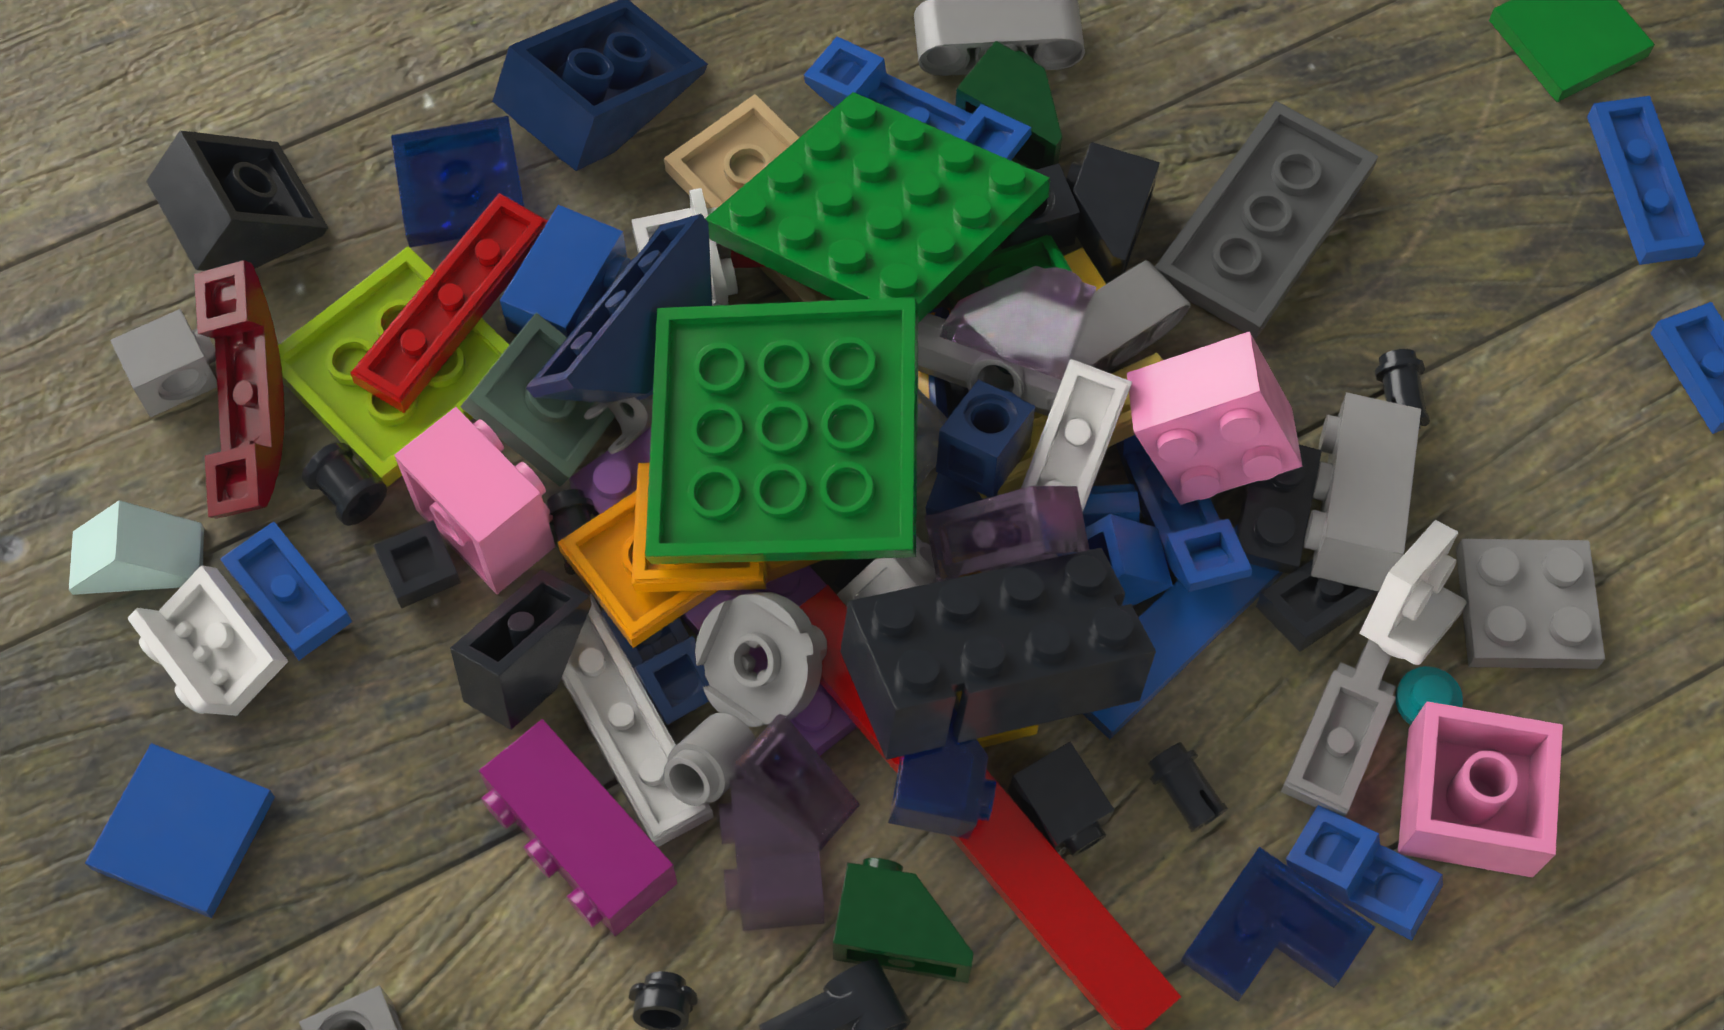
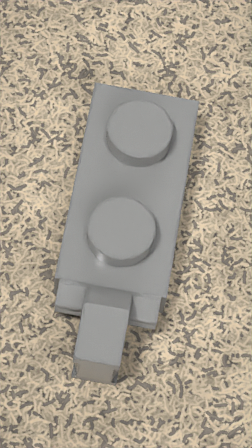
M1368 640L1355 668L1340 662L1337 670L1332 672L1281 789V792L1315 808L1318 805L1343 817L1347 815L1396 698L1393 696L1396 686L1381 680L1391 655L1384 652L1374 641Z

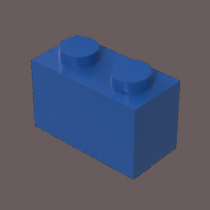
M558 205L500 299L507 330L518 335L537 312L563 335L568 337L631 261L630 258H627L623 231Z

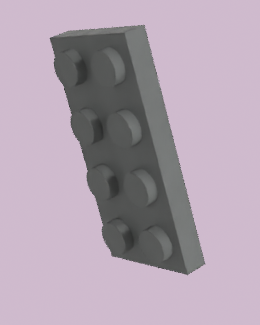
M1275 101L1155 268L1188 301L1244 333L1250 331L1253 338L1256 339L1374 170L1379 156L1282 103Z

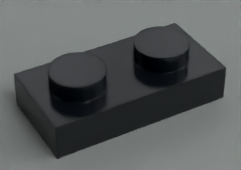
M1299 445L1303 467L1278 474L1268 480L1246 484L1236 535L1249 563L1252 565L1291 574L1299 568L1322 450Z
M1312 559L1261 592L1256 607L1301 652L1372 605L1379 591L1311 576Z

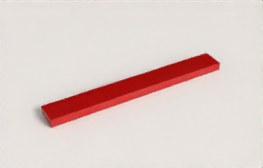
M827 585L799 606L807 615L811 624L817 626L827 640V652L822 660L820 684L885 759L840 652L847 606ZM950 726L945 746L886 760L1113 1030H1145L1181 998V995L963 742L957 743Z

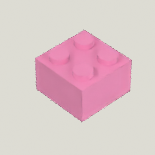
M1250 331L1127 373V380L1132 381L1129 398L1134 434L1180 505L1195 500L1208 499L1217 493L1255 481L1268 480L1278 474L1303 467L1292 407Z
M455 407L394 456L418 513L427 522L434 520L441 537L496 594H499L556 547L549 525L553 515H549L550 510L542 500V495L546 493V489L535 472L524 462L514 466L501 453L504 450V446L496 433L481 419L472 424Z
M1426 701L1408 728L1398 853L1533 878L1556 855L1563 724Z

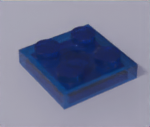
M509 116L391 135L405 235L410 248L461 239L499 193L525 207Z

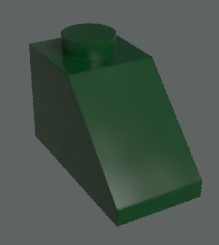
M995 41L957 87L955 106L973 114L980 104H983L1030 126L1032 135L1014 157L1036 170L1058 164L1062 133L1045 68L1038 65L1028 54L1022 51H1014Z
M866 858L863 860L862 865L847 862L833 938V960L859 964L871 959H877L883 969L963 983L969 982L974 953L916 874L903 872L901 864L883 858Z

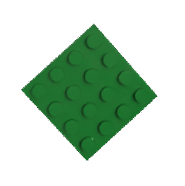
M852 92L705 219L709 223L710 240L834 300L916 297L919 307V323L1049 197L1050 177Z
M916 297L657 308L645 550L647 560L651 564L916 557L919 314Z

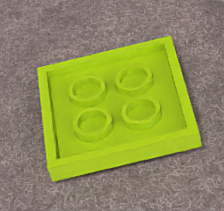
M409 246L278 345L283 383L341 443H346L352 449L354 457L374 477L380 478L386 487L402 476L394 455L444 415L457 407L470 421L473 419L460 406L509 346L481 318L405 413L356 385L350 372L434 272Z

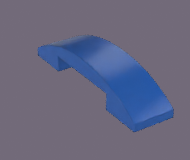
M838 36L804 74L805 83L834 108L854 92L1008 160L1013 159L1032 135L1030 126L983 104H980L972 114L887 74L883 57Z
M1136 435L1116 443L1130 484H1134L1135 490L1138 492L1139 507L1147 525L1158 528L1166 562L1188 592L1251 576L1252 567L1230 520L1220 521L1210 498L1180 505Z

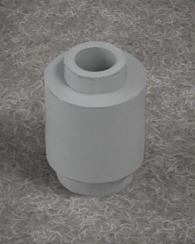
M727 713L710 715L670 751L664 768V779L668 789L678 800L692 806L718 800L756 763L758 744L755 736L743 721Z

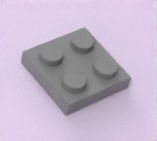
M1461 539L1456 548L1460 593L1461 597L1467 601L1463 610L1468 667L1598 669L1605 660L1589 540Z

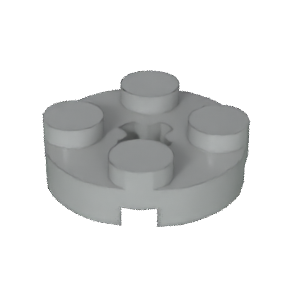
M755 592L739 595L733 600L724 601L714 607L707 615L696 641L697 666L704 665L705 676L709 682V686L703 687L709 702L719 713L733 715L743 721L748 727L790 721L809 705L818 689L822 673V660L827 652V640L823 632L817 626L811 624L807 615L798 605L779 594ZM750 647H763L767 654V670H762L758 675L753 671L756 660L749 654Z

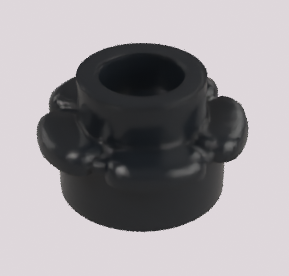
M658 971L650 973L645 977L644 983L634 984L629 991V999L635 1001L633 1020L639 1026L648 1030L684 1029L688 1025L689 1014L693 1010V1005H696L698 1002L696 992L686 986L685 979L672 972Z

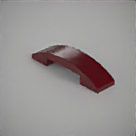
M245 260L194 274L197 333L215 339L221 452L205 455L208 517L215 519L258 510L268 506L278 477L283 449L285 420L284 385L277 337L259 278L252 263Z

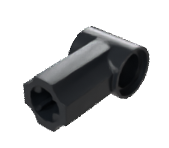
M871 959L859 963L831 979L824 986L823 993L762 1023L759 1027L760 1030H904L911 1022L879 961Z

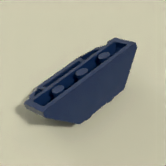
M697 214L659 226L649 238L644 248L629 262L526 387L534 398L609 403L633 397L637 400H642L653 394L657 308L712 306L709 223L704 216Z

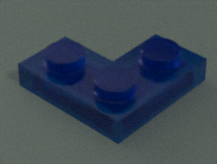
M1259 847L1189 946L1181 962L1239 1002L1276 947L1334 988L1375 929V926Z

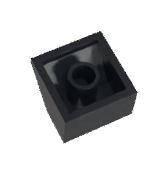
M180 130L146 181L187 253L188 258L198 271H207L242 260L252 263L254 269L322 237L328 230L327 224L279 143L275 141Z

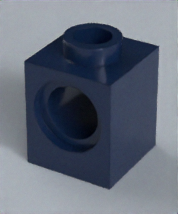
M978 379L939 430L936 472L993 499L1030 447L1035 405L1022 400L1012 392L1000 390Z

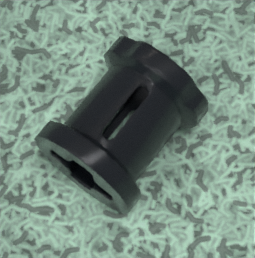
M334 442L323 447L313 455L310 462L303 469L302 480L309 489L320 490L336 507L335 514L344 525H356L366 520L380 507L386 497L387 487L380 478L369 477L353 461L354 454L346 443Z

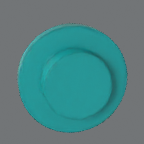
M1431 666L1418 667L1406 673L1399 682L1395 693L1397 709L1409 725L1412 724L1426 701L1457 707L1463 706V694L1457 681L1446 671Z

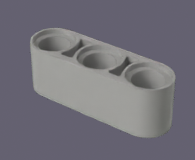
M927 0L922 2L914 12L919 66L924 72L932 75L969 74L995 41L1014 51H1022L1028 54L1045 70L1071 67L1082 60L1085 54L1078 0Z
M1144 261L1083 299L1084 302L1072 305L1052 318L1035 334L1031 341L1036 345L1038 352L1067 362L1073 359L1109 373L1171 331L1183 319L1191 305L1149 261Z

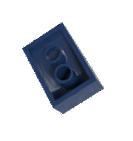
M617 0L510 45L492 102L549 148L559 159L575 171H578L615 153L702 76L708 63L631 1Z

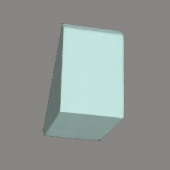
M119 500L73 531L69 591L72 595L180 588L201 565L203 566L204 527L200 522Z

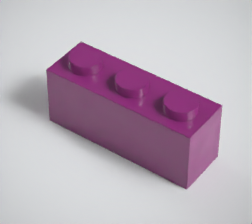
M543 719L479 770L488 790V793L481 797L484 805L505 829L516 823L531 841L523 846V848L545 876L550 878L558 871L574 890L566 897L591 928L602 921L616 937L678 884L674 866Z

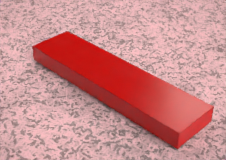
M499 193L350 372L353 382L405 413L512 281L548 220Z

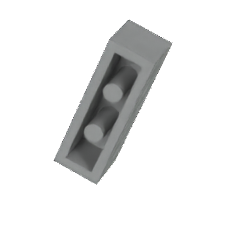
M1346 392L1338 417L1326 416L1320 437L1319 450L1329 453L1328 463L1320 461L1313 499L1322 501L1321 510H1312L1304 540V548L1314 550L1311 576L1380 591L1388 572L1404 555L1421 415L1420 408Z

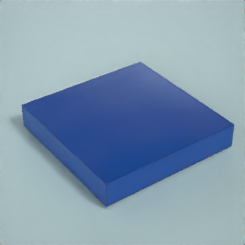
M151 743L85 864L93 871L212 918L275 796L267 788Z

